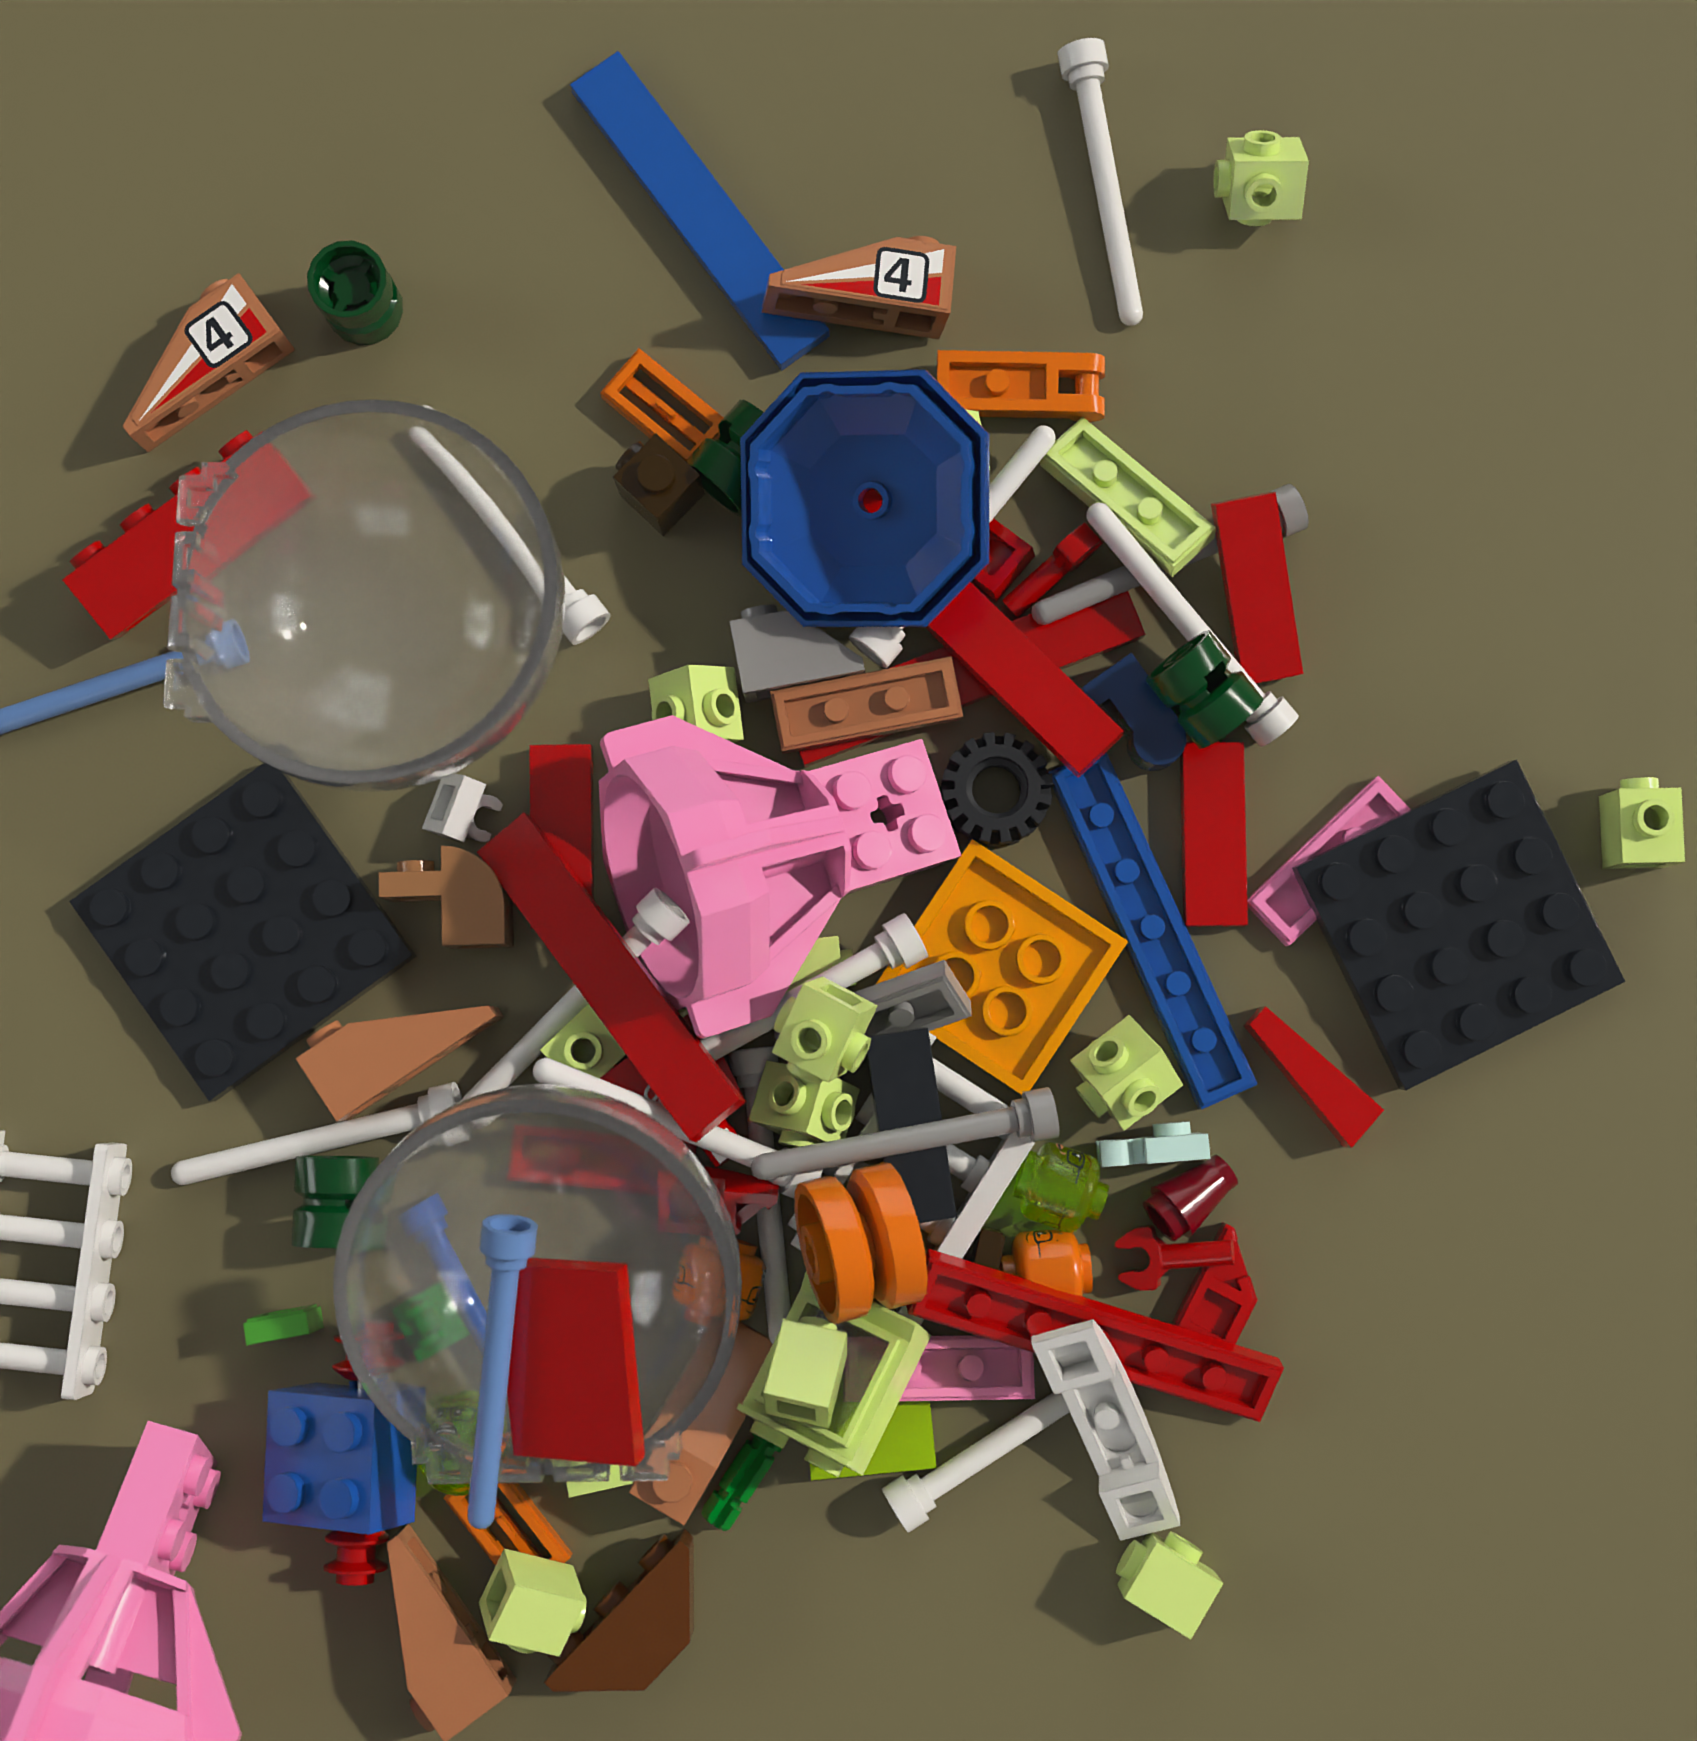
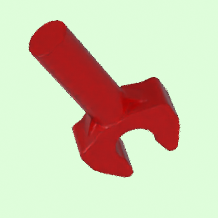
M1084 522L1056 546L1052 552L1053 554L1003 598L1002 601L1017 617L1021 616L1068 572L1079 568L1103 544L1102 541Z
M1148 1225L1134 1228L1115 1242L1116 1248L1131 1249L1140 1247L1149 1254L1150 1264L1147 1269L1126 1270L1118 1275V1279L1121 1282L1140 1291L1157 1289L1161 1285V1277L1169 1269L1235 1265L1233 1240L1167 1244L1157 1236L1155 1227Z

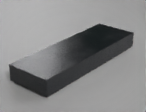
M922 1027L867 1036L871 1038V1044L866 1057L878 1132L942 1120L928 1028ZM946 1146L882 1158V1162L891 1163L900 1174L910 1195L919 1223L957 1217Z

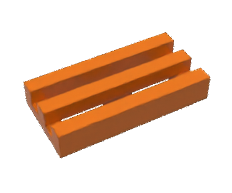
M640 348L600 392L602 399L647 437L651 439L656 433L685 461L706 438L718 440L720 437L718 424L724 417ZM641 369L709 425L710 429L705 434L699 431L636 379L634 375L637 371ZM623 387L627 388L695 445L691 451L619 392Z
M500 1460L498 1487L551 1554L549 1560L565 1563L571 1558L573 1553ZM465 1479L446 1494L443 1499L496 1566L504 1547L489 1527L476 1529L469 1523L467 1517L469 1501L465 1496L470 1493V1482ZM496 1496L494 1519L521 1553L544 1558Z

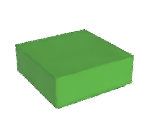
M317 1304L262 1313L248 1318L247 1322L243 1323L246 1345L307 1335L324 1328L321 1306H317Z

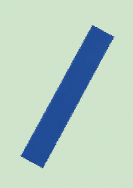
M619 51L570 84L572 94L781 371L830 337L829 329L824 322L762 313L763 299L769 275L784 269Z
M1107 752L1079 778L1065 765L1049 771L1048 774L1052 773V788L1119 935L1128 941L1125 949L1198 1109L1202 1110L1258 1085Z

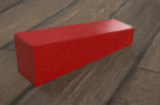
M1266 1006L1259 1007L1243 1025L1343 1147L1352 1148L1384 1111L1379 1104Z

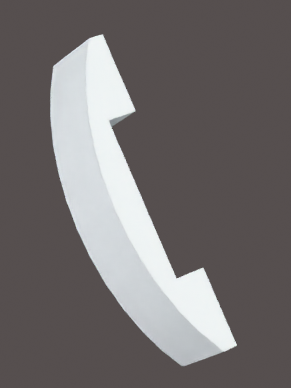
M1092 1319L1032 1336V1347L1054 1394L1062 1393L1098 1473L1099 1495L1120 1541L1180 1526L1177 1505L1152 1431L1131 1381L1113 1346L1100 1326Z

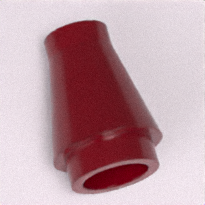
M1213 1155L1211 1159L1151 1187L1152 1195L1143 1201V1207L1152 1223L1168 1240L1175 1242L1183 1235L1191 1238L1225 1195L1238 1185V1179L1231 1167L1220 1156Z

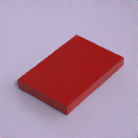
M528 1258L527 1266L519 1270L507 1387L513 1456L634 1467L645 1457L627 1263Z

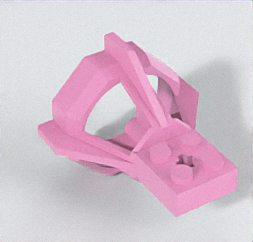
M673 715L609 732L600 740V746L609 770L599 780L603 862L626 932L634 926L632 918L638 913L636 905L653 888H658L668 895L686 914L690 923L672 941L664 939L659 945L651 943L637 958L676 1010L687 1007L694 1032L701 1039L771 1017L840 899L846 894L930 869L962 856L922 739L811 771L789 769ZM879 808L886 817V826L884 823L874 824L870 813Z
M147 1421L97 1549L58 1545L52 1551L53 1554L0 1611V1646L8 1637L42 1646L33 1666L0 1657V1741H240L242 1733L195 1598V1589L187 1581L174 1576L176 1571L184 1572L190 1563L197 1541V1534L192 1533L191 1530L200 1507L208 1509L213 1502L221 1477V1472L215 1470L217 1465L216 1459L197 1434ZM86 1669H87L85 1679H84V1680H81L82 1677H83V1675H84V1673H85V1671H86ZM134 1673L176 1685L177 1711L128 1695Z

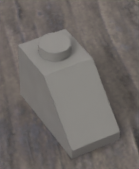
M760 605L745 609L741 612L742 619L729 621L746 703L771 699L770 691L865 673L861 656L819 628L803 627L787 610L778 612L776 605Z

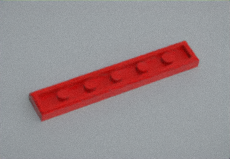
M874 488L868 490L863 498L864 507L871 513L880 509L883 501L882 495ZM971 582L925 627L1077 778L1084 774L1122 738L1124 731Z
M1128 591L1046 625L1035 622L1032 614L1011 621L1061 670L1143 639L1146 635ZM945 647L890 667L894 668L952 657L962 708L994 696ZM895 733L798 752L806 768Z
M523 812L477 851L482 860L494 871L501 886L690 1141L697 1143L746 1102L532 817Z
M929 1248L926 1253L928 1274L926 1295L922 1301L906 1305L909 1315L1033 1353L1035 1351L1031 1344L1032 1336L1094 1319L1113 1346L1131 1383L1257 1422L1261 1421L1284 1370L1278 1357L1083 1296L1055 1290L1028 1279Z

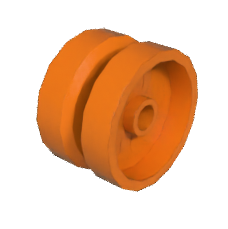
M881 1162L854 1169L846 1188L836 1177L832 1176L798 1183L794 1195V1211L802 1257L819 1307L829 1322L839 1324L865 1317L871 1309L874 1297L884 1307L889 1309L923 1300L927 1292L928 1274L921 1230L906 1186L900 1174L891 1163Z

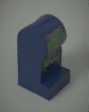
M1130 653L1084 685L1081 690L1100 708L1104 707L1113 721L1124 731L1123 734L1127 738V752L1131 761L1144 770L1160 771L1170 766L1183 753L1186 746V731L1179 724L1178 717L1171 707L1167 708L1146 682L1147 673L1133 653Z

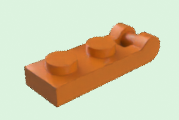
M937 351L936 380L964 409L979 411L980 417L1066 418L1072 421H1078L1084 417L1089 422L1100 421L1105 418V399L1099 396V380L1105 377V357L1101 354L1079 352ZM1058 377L1075 380V394L1058 393Z

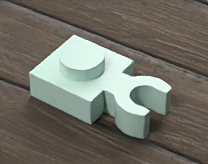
M1190 1121L1152 1124L1153 1136L1096 1141L1097 1163L1101 1167L1211 1159L1208 1133H1191Z

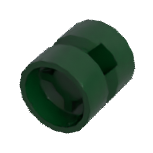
M353 240L337 241L322 248L312 259L307 272L308 291L333 331L343 340L356 345H373L388 338L395 331L403 314L402 297L380 256L368 245Z
M739 400L718 424L720 433L718 440L706 438L686 460L700 474L704 490L718 503L739 517H742L740 438L764 413L746 400Z
M1210 630L1200 633L1183 644L1163 660L1146 678L1148 685L1167 708L1179 707L1181 713L1178 722L1199 749L1205 748L1229 734L1250 717L1263 702V697L1242 671H1229L1228 666L1231 657Z
M296 1156L294 1191L303 1197V1204L293 1210L292 1246L332 1249L375 1246L377 1211L367 1204L368 1198L378 1192L379 1157Z

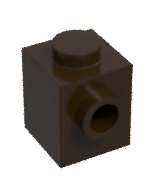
M656 433L645 445L638 441L630 446L616 464L618 472L613 476L620 496L662 536L705 494L700 474Z

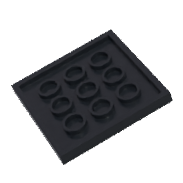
M272 757L69 901L208 1101L220 1099L417 957L282 766Z
M1517 759L1508 761L1292 868L1398 1088L1406 1091L1626 982Z

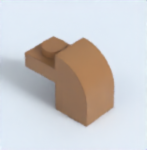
M441 846V871H434V861L406 860L397 862V872H378L379 898L389 902L441 901L442 946L450 949L514 948L512 899L501 886L490 866L473 853L457 847Z

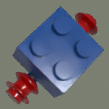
M379 1322L348 1323L347 1334L334 1336V1341L346 1346V1359L333 1364L332 1369L343 1378L353 1380L349 1381V1385L310 1383L268 1391L262 1522L332 1530L325 1535V1541L337 1547V1558L324 1564L323 1570L336 1574V1583L340 1585L358 1586L374 1583L375 1573L388 1569L386 1562L376 1558V1546L389 1540V1534L384 1530L415 1522L420 1392L376 1388L377 1381L374 1380L385 1378L397 1368L396 1364L384 1359L385 1346L397 1341L398 1337L385 1334L386 1324Z

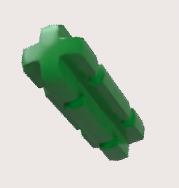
M752 1433L754 1436L753 1440H746L718 1484L721 1489L712 1492L701 1512V1515L708 1523L722 1531H727L732 1527L741 1513L742 1508L740 1504L742 1502L747 1504L775 1459L773 1456L774 1452L780 1453L782 1448Z

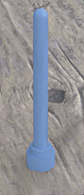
M224 620L201 628V635L193 637L191 645L1 708L0 735L201 668L204 672L215 670L216 673L222 674L244 666V656L239 639L231 624Z
M511 1214L486 1217L482 1221L480 1251L486 1255L485 1263L492 1269L467 1514L469 1523L476 1529H484L490 1526L495 1516L519 1270L527 1266V1259L535 1254L537 1223L527 1217Z

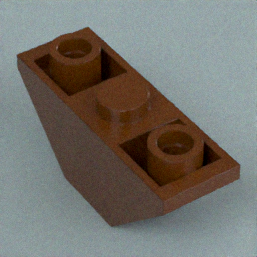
M685 1528L673 1541L663 1534L638 1561V1564L644 1571L627 1588L619 1580L594 1606L593 1610L600 1617L583 1634L579 1630L575 1633L571 1632L560 1657L548 1655L555 1664L551 1667L544 1683L553 1692L644 1691L690 1643L694 1630V1537Z

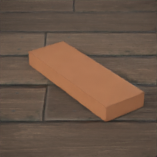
M952 657L770 691L782 754L963 719Z

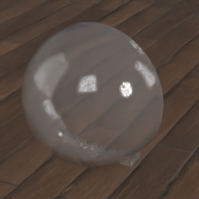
M374 399L344 401L320 406L287 418L252 438L226 462H202L201 475H181L179 477L176 522L180 525L194 527V530L175 533L172 586L177 589V595L171 596L167 649L182 652L183 659L166 660L163 700L165 708L185 710L184 717L193 723H214L236 745L261 762L287 775L314 785L337 790L377 792L402 790L429 784L457 773L478 761L511 734L527 716L542 693L554 667L563 632L565 577L560 550L543 506L522 472L500 448L466 423L445 413L421 405L400 401Z
M554 1084L510 1086L465 1099L428 1118L399 1142L366 1180L344 1222L336 1250L333 1273V1299L336 1321L345 1353L356 1377L369 1398L384 1417L405 1437L411 1440L412 1464H426L428 1484L471 1483L492 1269L486 1265V1255L480 1251L482 1221L492 1215L511 1214L527 1217L537 1223L535 1254L530 1258L627 1263L645 1457L636 1467L619 1465L621 1481H668L670 1460H680L682 1433L703 1411L716 1391L728 1366L739 1323L742 1289L739 1245L732 1219L715 1182L698 1157L675 1133L657 1119L623 1100L594 1090ZM506 1397L498 1483H541L545 1475H553L554 1482L609 1481L610 1465L612 1464L513 1456L508 1399Z

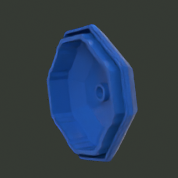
M927 370L799 373L740 438L742 565L803 627H927L989 564V433ZM874 488L881 493L883 501L880 509L871 513L864 507L863 498L868 490Z

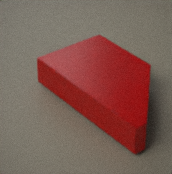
M1222 1222L1213 1241L1233 1240L1235 1265L1200 1267L1171 1324L1236 1344L1258 1300L1237 1242L1238 1237L1235 1228Z

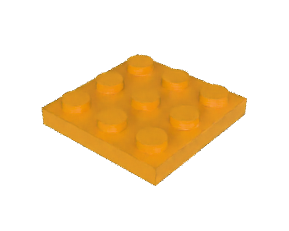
M972 839L914 925L929 957L907 969L903 964L893 970L888 965L876 984L945 959L971 1000L972 1016L929 1032L935 1035L936 1039L1022 1095V1092L1031 1090L1128 941Z

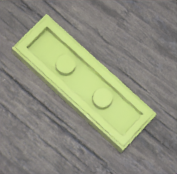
M1084 417L1079 419L1061 435L1040 461L1042 468L1088 507L1094 503L1106 504L1151 559L1171 577L1215 538L1216 527Z

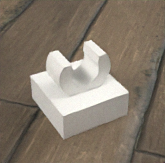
M444 772L422 829L464 842L466 837L482 842L489 841L492 834L478 829L474 824L475 812L483 806L488 809L501 811L503 804L496 797L483 794L486 786L485 783L465 775Z

